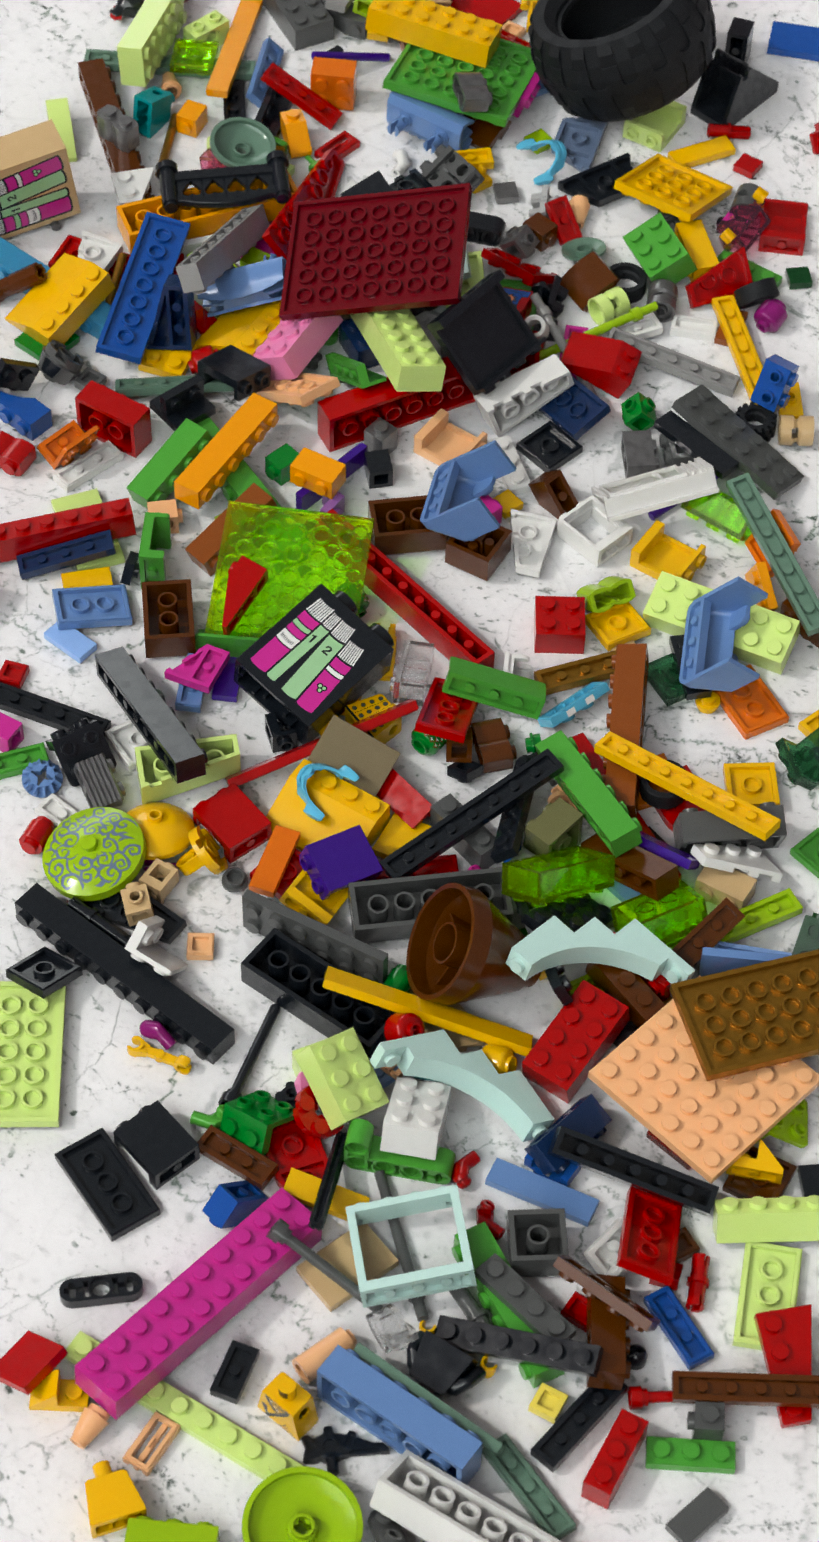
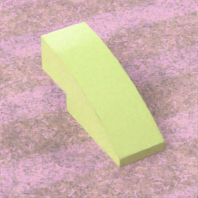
M67 98L45 100L48 120L52 119L66 147L69 162H76L77 155Z

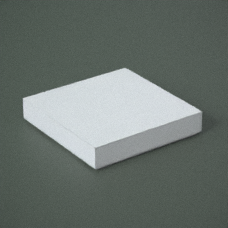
M128 720L105 731V738L130 772L136 769L134 747L148 746V743L131 720Z

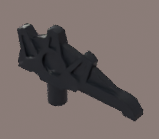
M331 1426L324 1427L323 1434L314 1439L308 1435L301 1439L305 1449L303 1463H326L327 1472L335 1476L339 1474L338 1462L343 1459L376 1454L385 1455L389 1454L390 1451L389 1447L384 1443H373L356 1437L354 1431H349L346 1435L334 1433Z

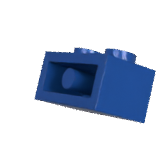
M776 354L767 358L750 401L772 412L785 408L790 400V395H788L790 388L798 380L799 375L796 373L799 366Z

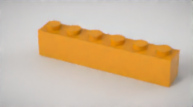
M253 393L174 481L175 498L197 509H200L205 502H209L216 489L224 485L226 478L237 470L240 462L251 454L254 446L264 439L271 427L276 426L279 420L278 404Z

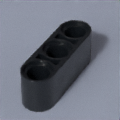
M470 211L467 241L497 246L501 242L506 223L500 217Z

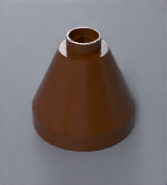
M448 883L438 888L421 908L411 931L406 957L407 977L412 991L423 1000L440 1005H452L515 992L524 986H533L539 979L541 972L525 981L510 969L506 961L511 948L526 936L481 891L462 884Z

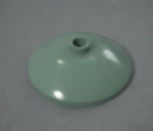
M246 117L225 119L213 128L210 135V148L213 155L227 167L267 164V155L276 150L275 138L271 131L262 123Z

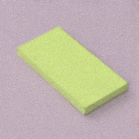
M97 489L51 500L54 513L103 503ZM113 539L116 554L75 565L76 570L110 567L125 563V557L118 539Z
M763 1242L745 1243L732 1346L762 1350L754 1320L755 1314L796 1307L803 1249Z

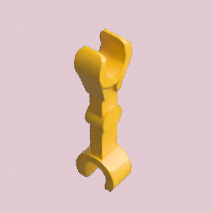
M139 1036L132 1037V1043L139 1045V1047L132 1048L127 1046V1052L130 1056L153 1058L157 1062L174 1066L176 1071L187 1075L192 1069L189 1057L185 1055L177 1057L164 1052L162 1049L153 1048Z

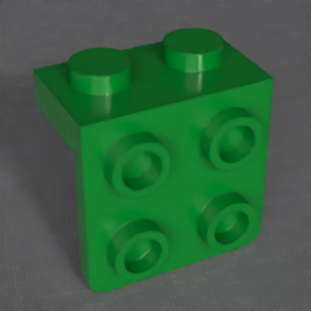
M257 1090L225 1103L220 1130L264 1155L269 1151L273 1128L294 1120L293 1109L295 1108L288 1102L277 1101L267 1091Z

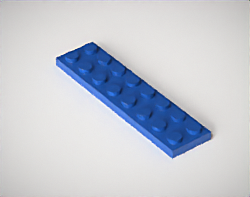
M146 212L96 345L97 353L141 364L152 334V327L155 322L163 286L169 274H174L190 230V223Z

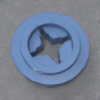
M39 758L33 763L29 762L22 773L24 789L30 795L39 798H45L52 793H57L63 783V774L59 765H55L50 759L45 761ZM46 771V778L48 780L44 779L38 785V777L36 775H41L42 772Z

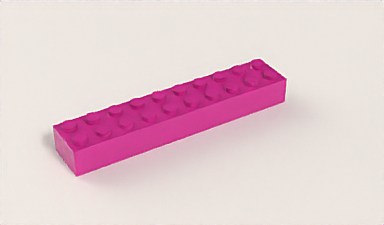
M280 1188L75 1365V1384L117 1420L302 1257L285 1243L283 1245L279 1242L275 1244L266 1237L279 1218L290 1225L289 1229L292 1230L291 1234L310 1249L321 1241L322 1230L318 1231L316 1228L311 1229L309 1227V1219L312 1212L285 1189Z

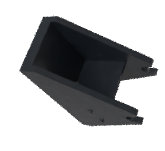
M718 48L715 51L714 59L712 58L701 76L690 113L707 124L727 125V123H731V125H735L777 92L778 81L749 67L748 63Z

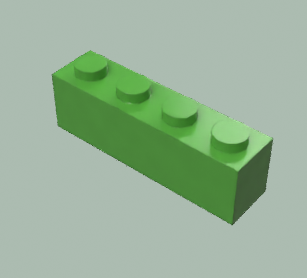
M186 418L126 487L133 501L147 508V502L166 500L174 490V481L212 440L208 430Z

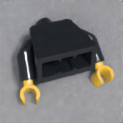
M425 1320L420 1321L419 1331L416 1332L407 1345L409 1375L420 1382L419 1385L433 1395L436 1391L447 1399L450 1396H457L473 1388L484 1378H491L497 1369V1364L491 1368L485 1366L489 1359L488 1356L482 1357L479 1366H476L478 1362L474 1358L435 1335L437 1327L435 1324L432 1329H425Z

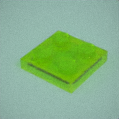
M176 38L169 65L170 72L211 76L219 50L218 42Z

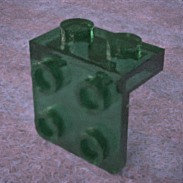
M819 728L798 744L783 737L777 741L775 745L779 751L778 757L788 770L787 776L794 785L802 786L810 791L818 786Z

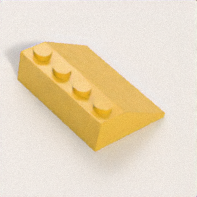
M66 253L46 272V281L34 286L5 317L7 322L44 346L52 340L65 344L115 289L107 271L91 261Z
M281 300L220 314L217 317L218 320L198 338L195 345H198V348L211 345L214 349L218 348V350L232 345L253 356L256 348L264 343L268 338V334L280 323Z
M303 759L287 779L266 815L272 823V833L276 825L301 832L296 848L302 851L306 845L360 825L369 844L372 845L390 821V805L349 782L339 779L336 775L325 769L321 771L316 770L307 779L306 788L310 799L325 816L321 821L308 817L303 812L306 803L297 794V775L305 765L312 763Z

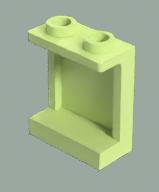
M673 101L646 115L633 118L632 120H625L623 137L661 153L684 125L687 106Z

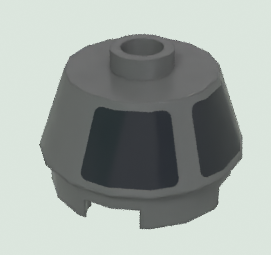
M52 340L42 348L38 363L39 370L47 380L66 385L81 374L84 361L77 353L74 356L65 349L66 345Z

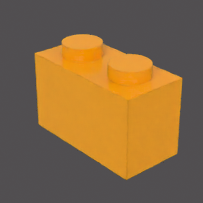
M305 447L290 465V482L330 499H333L346 481V464Z

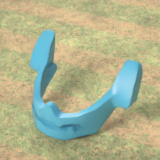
M530 138L516 145L518 150L531 149L536 151L542 146L550 144L551 149L556 153L551 167L545 173L533 179L535 185L550 184L554 179L553 176L564 167L567 151L561 141L551 139L535 142L533 138Z
M309 763L299 771L296 778L297 794L306 803L303 812L308 817L321 821L325 814L310 799L306 788L307 779L316 770L326 769L341 780L345 778L356 782L360 777L347 765L336 769L324 763Z

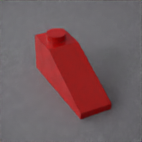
M243 555L238 562L234 561L228 570L229 575L222 621L224 635L231 634L269 580L266 568Z

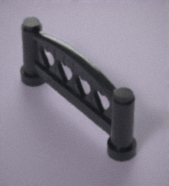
M275 150L267 155V164L178 171V166L173 160H161L156 164L155 170L156 177L160 180L163 209L167 213H175L179 206L231 208L250 205L275 198L280 204H286L291 198L287 171L289 167L288 155L284 151ZM257 179L268 186L266 189H250ZM234 181H237L245 188L244 191H228ZM212 183H215L223 192L208 194L206 190ZM189 185H193L201 192L199 195L191 194L186 196L183 194Z

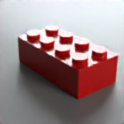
M584 979L572 994L574 1001L563 1006L522 1061L523 1075L527 1079L568 1104L588 1078L589 1071L599 1063L629 1022L628 1006Z

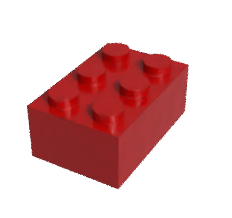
M92 380L75 397L77 424L84 433L98 425L100 428L96 434L98 440L102 442L109 440L120 451L135 458L152 441L150 408L146 405L138 403L124 394L117 393L105 385Z

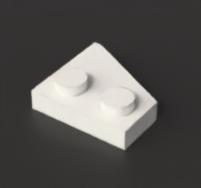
M153 167L111 173L119 205L145 199V195L150 188V180L154 177Z

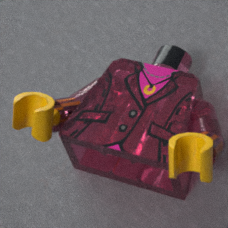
M759 186L753 193V203L734 206L725 217L718 218L716 223L717 232L720 234L719 240L725 251H731L733 247L737 249L745 247L747 252L771 222L763 210L765 198L769 192Z

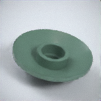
M582 237L566 242L562 246L561 251L565 258L579 261L592 251L596 252L600 257L603 256L606 252V244L597 238Z

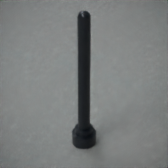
M278 1004L270 1006L232 1087L222 1093L218 1105L242 1097L241 1092L280 1012Z

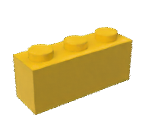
M701 219L693 220L690 223H675L674 233L689 253L697 268L696 271L686 276L692 282L718 264L719 261Z

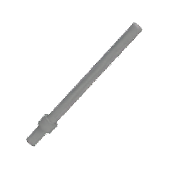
M534 293L530 296V299L537 309L536 313L548 324L549 331L563 354L567 342L553 320V313L550 308L545 306L538 293ZM576 376L580 383L597 395L591 383Z

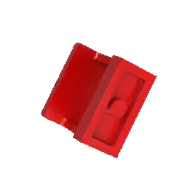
M766 198L762 212L758 251L803 256L809 204Z
M235 783L227 788L220 789L214 796L206 801L199 802L193 808L194 824L196 826L202 824L224 848V856L230 864L268 841L272 835V823Z

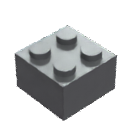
M565 1208L508 1210L506 1230L509 1264L512 1269L521 1277L559 1276L558 1273L560 1271L553 1267V1264L558 1256H569Z

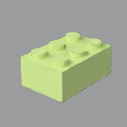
M353 1027L313 1044L295 1055L331 1131L389 1103L386 1093Z

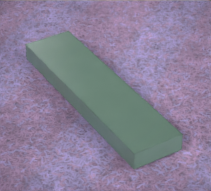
M506 1433L497 1439L506 1447L501 1456L497 1457L485 1447L482 1448L483 1456L541 1530L558 1540L563 1539L576 1530L577 1524Z

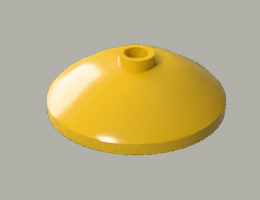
M151 802L139 805L127 812L136 820L146 840L145 860L171 858L182 853L190 846L188 833L195 826L191 816L183 809L169 803Z

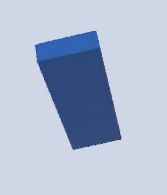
M668 1285L644 1297V1304L651 1314L661 1320L659 1323L660 1328L688 1370L714 1358V1352Z

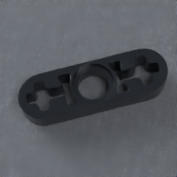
M134 1272L72 1278L61 1284L59 1288L60 1300L65 1307L72 1309L133 1302L142 1296L143 1282L141 1277ZM127 1283H133V1291H127ZM114 1284L118 1286V1293L114 1291ZM98 1285H106L110 1289L104 1296L94 1294L93 1290ZM84 1287H88L89 1297H85ZM71 1289L76 1291V1297L70 1298L69 1293Z

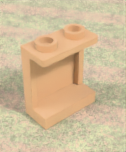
M441 408L414 436V453L440 466L446 461L488 444L487 433L482 432L476 437L449 423V412Z

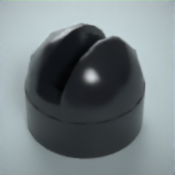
M639 1344L630 1345L629 1355H626V1361L631 1362L632 1370H640L646 1365L647 1352ZM636 1352H639V1353H637V1354H635V1355L629 1357V1355H631V1354H633V1353H636Z

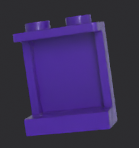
M360 825L306 845L299 854L300 865L304 871H307L311 879L312 888L316 894H319L322 901L328 899L332 893L347 888L348 883L376 880L383 871Z

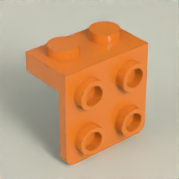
M73 420L38 444L37 449L54 470L61 465L65 467L75 459L73 456L78 453L83 455L92 447L91 444L98 438L96 434L100 428L98 425H95L84 433L75 420Z

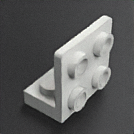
M157 915L140 920L125 947L127 951L131 952L130 956L139 962H147L154 966L153 970L162 976H171L186 970L188 967L187 963L154 944V942L157 943L164 932L162 926L165 920Z

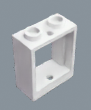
M592 495L585 501H580L575 508L568 513H563L559 517L557 535L598 568L632 543L633 527L623 519L612 523L608 522L604 504ZM589 518L594 519L610 532L609 535L596 544L592 543L575 529Z

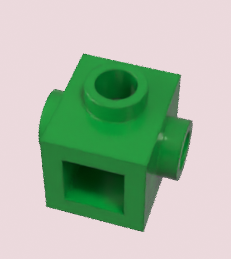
M637 392L621 404L622 419L627 427L633 431L648 430L654 426V421L657 420L655 413L656 405L651 398Z

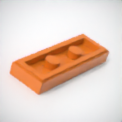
M278 825L275 826L250 881L249 890L274 898L300 840L301 832Z

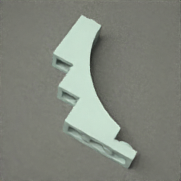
M554 915L514 945L506 961L510 969L525 981L546 969L572 963H595L614 966L638 974L650 981H653L659 975H663L671 984L690 980L695 972V969L636 918L614 934L596 917L576 932H573Z
M444 1029L380 1042L369 1060L375 1069L397 1065L404 1076L431 1079L471 1095L500 1116L514 1130L522 1142L536 1139L547 1131V1128L555 1120L520 1070L499 1074L483 1050L461 1054Z

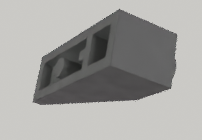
M320 0L322 4L325 6L326 0ZM353 2L345 13L327 10L334 19V27L345 35L366 40L368 31L365 30L366 17L352 12Z

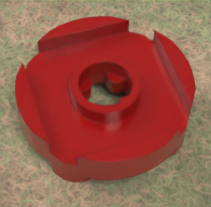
M310 1086L305 1087L296 1095L293 1117L297 1126L304 1134L320 1137L318 1139H327L342 1130L344 1125L331 1131L325 1117L322 1114H316L317 1105L319 1104Z

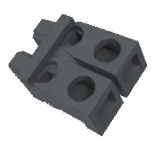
M440 145L434 153L437 158L432 163L429 160H425L420 165L422 176L433 187L458 184L454 180L456 178L461 184L470 183L473 192L485 180L476 168L450 146Z

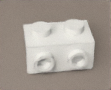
M624 1216L618 1217L583 1253V1256L598 1274L623 1277L629 1271L617 1266Z

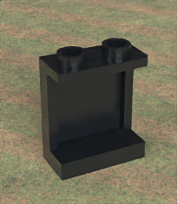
M232 345L198 360V375L203 379L204 384L215 379L220 380L234 388V400L240 401L270 386L271 365Z
M158 1100L151 1105L141 1108L136 1116L129 1121L121 1122L113 1131L115 1145L118 1148L123 1146L148 1173L149 1183L156 1190L200 1159L199 1144Z

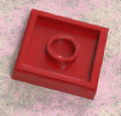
M28 1330L0 1359V1382L29 1395L67 1356L68 1352L64 1346Z

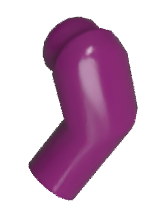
M145 1020L140 1024V1033L146 1038L158 1040L166 1050L176 1043V1040L160 1022Z

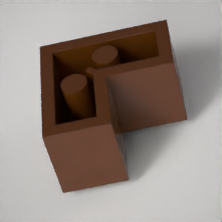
M500 526V528L481 535L471 542H464L450 537L446 542L445 563L488 581L511 550L512 530Z

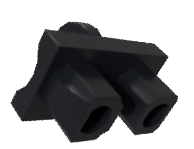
M555 275L551 284L547 285L546 282L541 281L533 284L531 287L533 294L538 293L545 306L550 308L554 318H557L563 312L564 305L561 303L566 299L569 292L568 289L560 285L562 278L558 275Z

